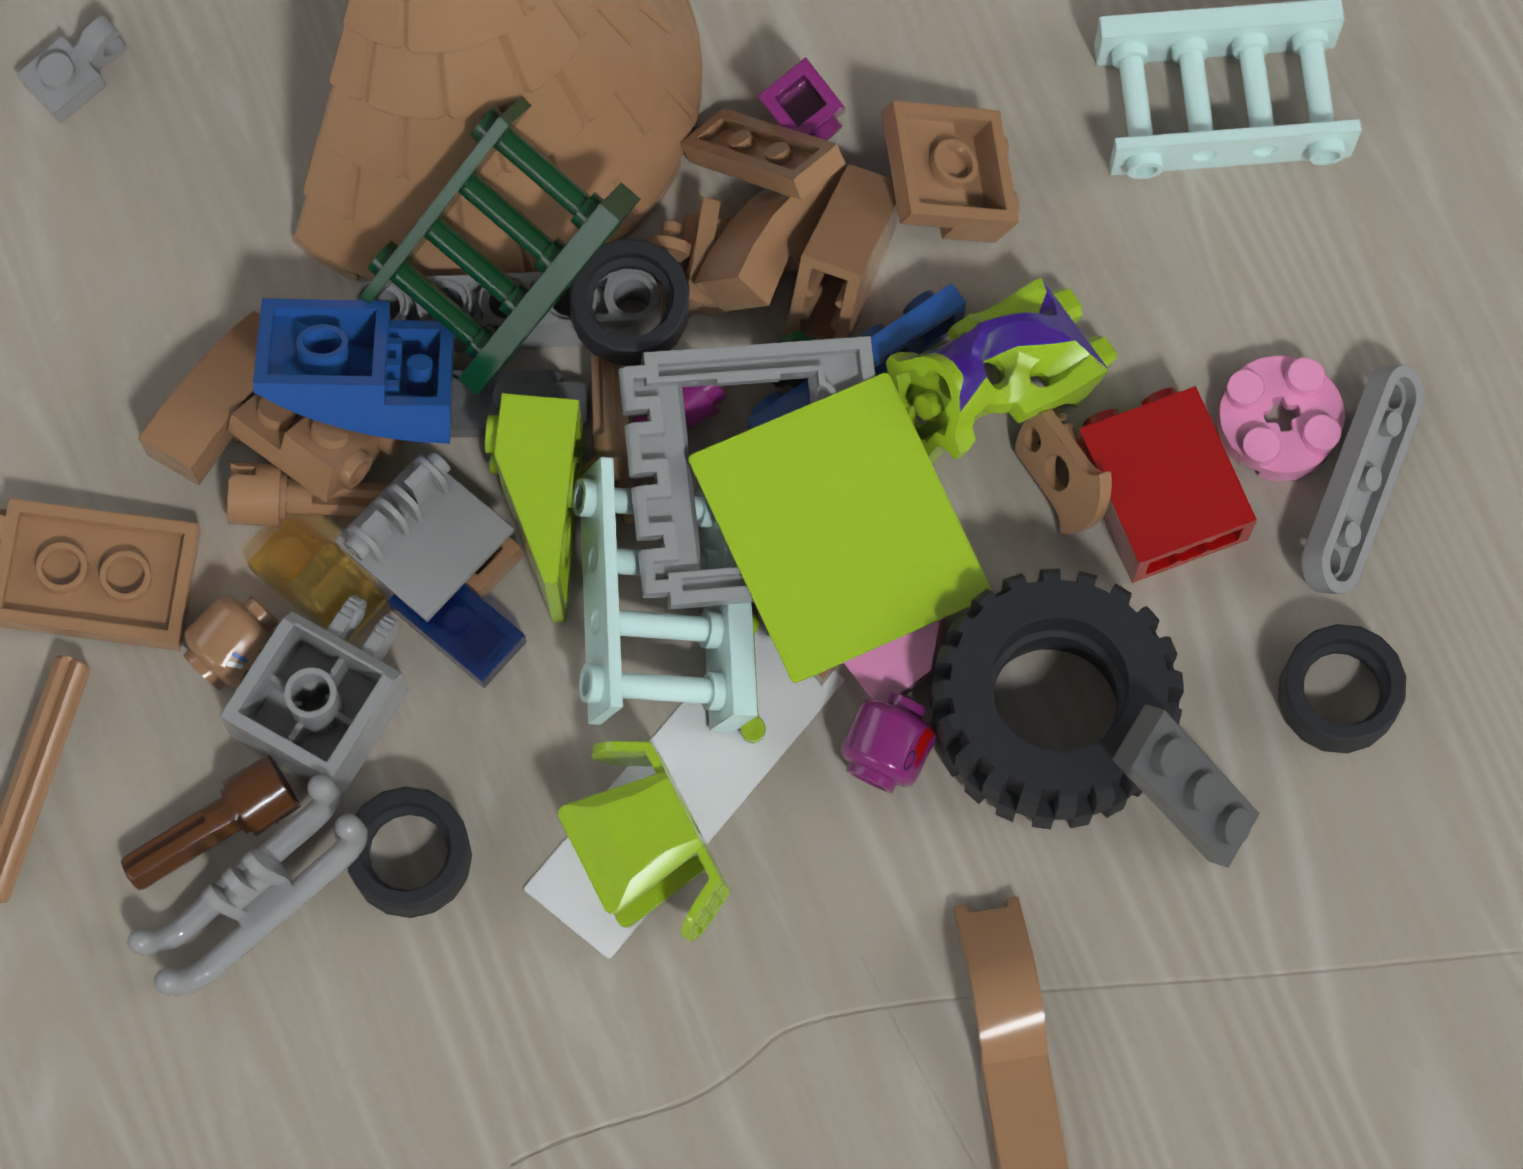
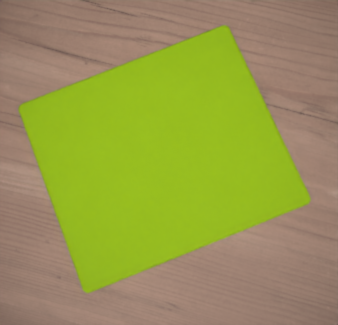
M887 373L877 375L693 453L689 457V463L788 676L794 683H799L971 606L972 599L985 589L992 591L890 375Z

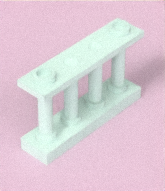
M1310 0L1100 16L1094 41L1096 66L1114 65V67L1120 69L1128 137L1115 138L1109 162L1110 176L1127 174L1133 179H1148L1161 174L1163 171L1309 160L1315 165H1329L1337 163L1345 157H1351L1362 131L1360 119L1335 121L1324 53L1326 49L1335 48L1345 20L1342 0ZM1293 51L1295 54L1300 55L1310 123L1274 126L1264 55L1267 53ZM1234 56L1240 60L1250 128L1213 129L1204 64L1205 59ZM1173 60L1175 63L1180 64L1189 132L1153 135L1144 65L1147 62Z
M600 457L576 481L572 500L574 514L581 517L586 664H584L580 673L579 693L581 700L587 703L588 724L601 725L623 708L624 698L702 703L703 708L708 710L709 731L733 733L758 716L752 603L703 607L701 616L619 610L618 574L640 576L638 552L641 550L617 548L615 513L634 515L631 489L614 487L613 458ZM700 487L694 494L697 525L700 528L702 570L736 567L734 557ZM620 636L699 641L700 646L705 648L706 674L702 678L622 672Z

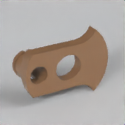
M1051 409L1040 412L1025 421L1017 436L1015 454L1054 506L1059 517L1060 533L1073 534L1092 528L1105 515L1111 498V471L1103 472L1092 465L1076 443V429L1073 421L1062 424L1069 416L1061 411L1054 413ZM1057 456H1060L1068 467L1069 483L1067 487L1059 480L1056 473L1055 464Z

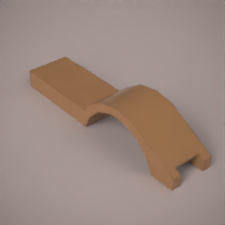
M1019 896L1006 898L1005 907L969 912L967 904L954 906L953 912L958 941L963 951L972 990L979 1037L980 1068L998 1169H1069L1048 1057V1043L1040 984Z

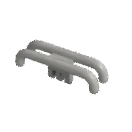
M325 775L312 777L307 787L312 800L255 850L251 849L242 856V861L235 867L231 866L222 873L221 879L215 884L211 883L202 890L201 896L177 917L159 928L152 930L137 928L129 934L127 943L134 953L144 956H155L167 953L181 946L219 914L239 922L240 925L193 964L178 970L164 968L158 971L154 977V985L160 993L168 996H182L209 985L359 857L366 845L368 830L357 816L345 814L339 817L335 824L336 833L340 837L339 840L292 880L281 864L287 856L316 833L332 817L338 807L340 790L330 777Z

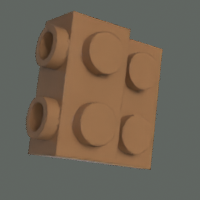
M893 100L881 111L900 224L940 227L942 239L995 243L1019 223V199L1013 189L1008 160L1010 148L1008 139L1004 136L1000 111Z
M257 394L231 414L227 431L324 502L328 501L345 485L348 488L358 485L377 458L383 453L388 455L394 454L405 443V440L372 436L318 422L282 408Z

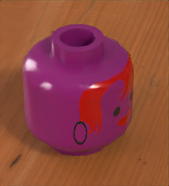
M891 692L887 702L879 699L863 701L840 747L843 757L850 762L846 772L877 789L891 794L896 786L909 787L917 781L936 740L934 729L922 720L926 708L895 692Z

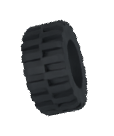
M1060 568L1040 569L1036 582L1027 583L1022 573L1003 579L1002 588L999 593L994 594L993 591L985 589L972 599L969 613L967 615L958 614L948 629L944 646H940L931 688L930 707H932L933 713L931 727L935 731V743L941 744L944 749L942 761L952 777L960 774L966 781L964 792L978 804L986 797L997 804L995 815L1013 822L1016 813L1033 817V828L1051 829L1054 820H1067L1071 829L1089 825L1092 816L1102 813V815L1108 818L1121 811L1132 795L1139 797L1142 791L1112 759L1144 705L1164 709L1178 725L1180 723L1183 711L1179 708V702L1184 693L1183 673L1174 670L1173 665L1178 653L1171 637H1158L1156 629L1160 620L1148 606L1143 607L1138 612L1129 606L1132 596L1130 591L1115 583L1110 593L1095 587L1098 575L1079 571L1076 581L1061 580ZM1038 650L1065 651L1087 660L1102 673L1114 693L1116 711L1112 725L1100 740L1075 750H1048L1028 743L1009 729L995 707V683L1003 667L1021 655Z

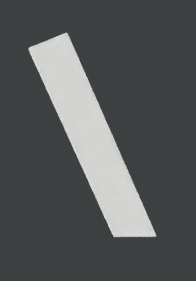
M760 614L757 615L760 620V628L754 636L758 715L766 726L763 739L757 743H748L741 737L740 728L733 733L709 731L708 710L703 708L702 703L682 702L649 741L652 742L663 757L707 844L844 683V678L835 671L832 672L823 686L819 684L814 676L799 683L792 682ZM627 766L608 790L655 775L656 772L653 767ZM568 836L524 886L526 893L608 959L614 956L646 918L645 916L630 928H624L617 922L614 914H609L604 910Z

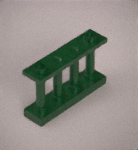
M523 97L504 113L494 106L479 122L470 135L478 142L477 146L401 244L398 246L391 240L374 258L367 269L375 277L360 295L371 304L394 283L468 347L464 352L473 360L458 379L476 395L500 372L641 200L622 182L605 199L596 192L591 196L588 195L517 134L513 129L532 106ZM496 151L501 153L573 215L570 222L579 230L568 244L560 237L555 241L478 176ZM461 196L538 260L534 266L543 274L533 287L524 280L520 284L515 282L443 220ZM427 240L502 303L499 310L507 316V319L498 330L489 323L483 327L409 263Z

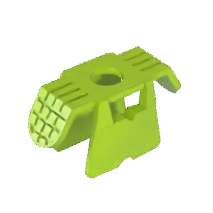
M607 741L594 744L591 757L596 761L620 766L653 767L656 772L655 775L565 804L558 810V817L604 910L609 914H614L617 922L622 927L630 928L706 871L709 880L691 906L681 928L682 937L690 942L697 940L711 924L731 891L663 757L652 742Z

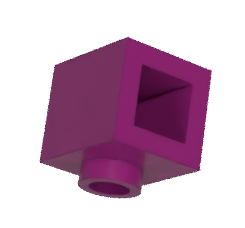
M806 57L758 95L760 101L780 126L827 141L843 128V125L837 118L846 112L844 105Z

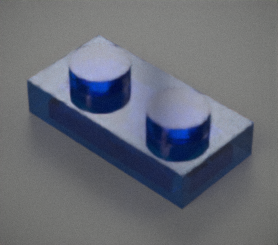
M465 584L428 622L395 594L387 601L391 611L483 688L494 679L527 643L523 632Z

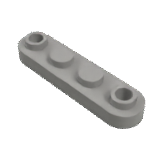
M1408 365L1379 366L1371 373L1364 387L1362 397L1344 440L1328 487L1322 498V503L1305 548L1301 554L1300 563L1304 578L1309 587L1317 593L1346 594L1354 589L1361 577L1424 405L1422 380L1417 371Z

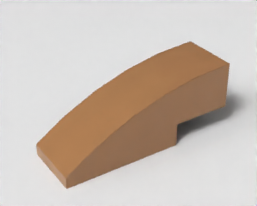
M843 166L830 176L819 191L806 196L802 200L767 188L760 191L728 223L709 251L693 284L724 312L769 306L782 273L799 270L801 256L846 167Z
M254 310L224 335L193 367L138 437L147 456L197 485L202 483L231 440L237 444L240 442V439L227 431L230 416L235 410L256 395L253 392V376L260 314Z

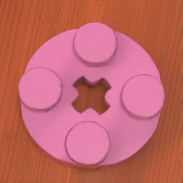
M1289 356L1264 357L1250 362L1230 377L1217 411V431L1227 454L1237 464L1240 465L1242 461L1249 468L1259 471L1257 476L1270 481H1292L1316 472L1336 449L1345 425V409L1337 387L1325 375L1322 365L1316 360L1308 357L1299 359ZM1273 406H1284L1286 410H1291L1295 414L1296 418L1292 419L1289 431H1281L1279 425L1275 422H1266L1264 416L1271 413Z

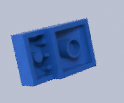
M262 298L253 376L254 393L282 408L341 429L397 440L450 444L454 334L440 322L390 320V301L374 300L370 304L366 300Z

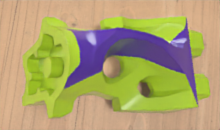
M1042 278L1036 279L989 309L969 314L957 322L947 332L952 342L922 354L898 352L890 355L886 361L888 374L900 395L932 465L945 450L954 460L964 457L976 441L973 424L979 418L987 414L997 413L1003 415L1009 412L1019 424L1040 412L1048 411L1063 404H1070L1077 408L1108 373L1109 367L1117 359V352L1105 336L1095 335L1086 339L1079 330L1076 323L1083 316L1082 304L1070 288L1051 291ZM986 362L991 363L997 371L996 384L994 385L987 378L984 363ZM1038 376L1045 381L1046 387H1038L1030 381V377ZM916 413L921 419L926 420L924 424L917 420Z

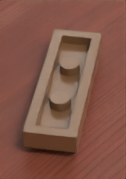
M725 108L680 142L690 163L799 200L819 191L825 185L826 180L846 164L837 143Z

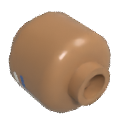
M221 595L186 629L184 639L190 649L183 656L201 676L221 691L226 685L238 688L272 636L273 632L271 630L279 621L252 595L244 603H241L233 596Z

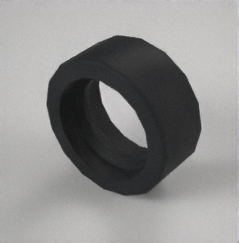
M621 238L605 243L571 284L570 317L578 338L593 355L614 365L637 366L641 365V357L644 352L670 351L678 344L688 324L690 288L682 266L666 249L647 240ZM622 269L642 270L653 275L663 285L667 296V310L660 324L652 331L636 337L620 336L606 330L597 320L592 307L593 293L599 282L609 273Z
M1335 624L1314 630L1295 646L1279 677L1278 703L1286 724L1302 741L1324 752L1348 754L1370 747L1389 731L1406 700V674L1399 655L1383 637L1361 626ZM1330 654H1343L1365 663L1375 674L1379 684V701L1373 713L1363 721L1350 725L1335 724L1319 716L1308 704L1304 693L1305 676L1310 666L1318 659Z
M405 786L383 791L363 804L355 816L361 819L368 830L367 842L359 857L347 870L353 883L365 900L388 915L406 918L435 913L454 900L468 879L472 851L465 824L451 803L430 790ZM407 815L424 817L435 824L444 835L447 847L445 864L437 877L425 886L411 890L393 888L381 881L372 869L369 855L372 840L379 829L392 819Z

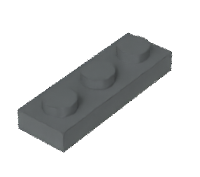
M1144 705L1112 760L1209 862L1229 868L1241 845L1249 836L1251 828L1260 813L1164 709Z

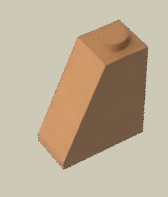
M851 164L847 165L801 256L785 335L800 330L808 338L814 337L817 340L851 338L853 336L896 228L898 211L892 178Z

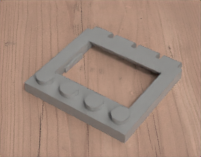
M870 336L644 352L641 357V365L627 366L618 370L623 415H647L646 422H635L624 426L630 478L654 477V484L636 486L631 489L636 540H661V548L645 549L638 552L643 598L667 597L668 610L754 602L737 564L736 567L702 570L682 387L728 386L808 378L810 403H814L875 377Z

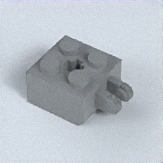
M355 595L350 596L346 600L327 630L293 611L283 617L220 714V718L231 737L264 756L270 755L276 763L308 781L316 775L330 777L340 790V799L409 692L403 674L382 662L400 631L401 621L389 614L384 615L375 625L361 650L348 643L355 629L363 620L367 607V602ZM325 696L327 703L322 708L312 712L306 711L304 704L308 700L313 703H319Z

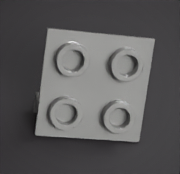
M421 451L334 540V543L428 622L515 530L449 475L448 472L451 468L443 458L435 452L427 456Z

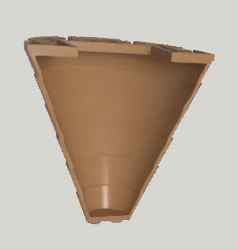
M349 0L343 20L345 25L329 79L332 88L303 189V193L306 195L292 240L295 245L315 260L347 278L357 281L358 277L362 276L373 280L375 275L367 269L368 266L391 240L398 246L401 244L474 150L478 142L470 135L479 122L494 106L504 113L521 97L532 106L513 130L588 195L591 196L596 192L605 199L622 182L641 199L606 243L627 238L659 205L675 181L681 169L680 158L684 151L680 142L690 135L691 130H696L702 99L703 67L699 32L690 1ZM498 151L494 153L478 174L479 177L554 241L560 237L568 244L579 230L570 222L573 218L572 214ZM463 196L459 198L443 220L505 273L541 272L534 266L538 260ZM428 240L409 262L425 277L468 275Z

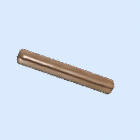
M59 655L53 661L0 809V903H6L12 894L90 674L86 663L70 656Z

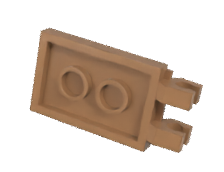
M9 498L7 510L1 509L0 627L181 651L201 535L200 524Z

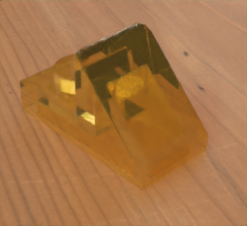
M291 517L282 524L247 562L251 572L314 624L325 630L328 629L337 613L341 610L342 605L345 604L350 596L355 595L367 602L363 620L355 629L348 643L387 602L381 592L332 541H328L325 545L322 544Z

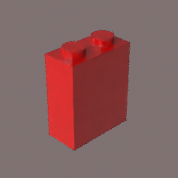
M1196 386L1177 392L1173 387L1156 391L1147 396L1139 407L1120 414L1117 409L1101 411L1088 418L1083 423L1084 427L1079 428L1076 443L1088 460L1100 471H1111V498L1103 518L1132 583L1249 539L1257 518Z

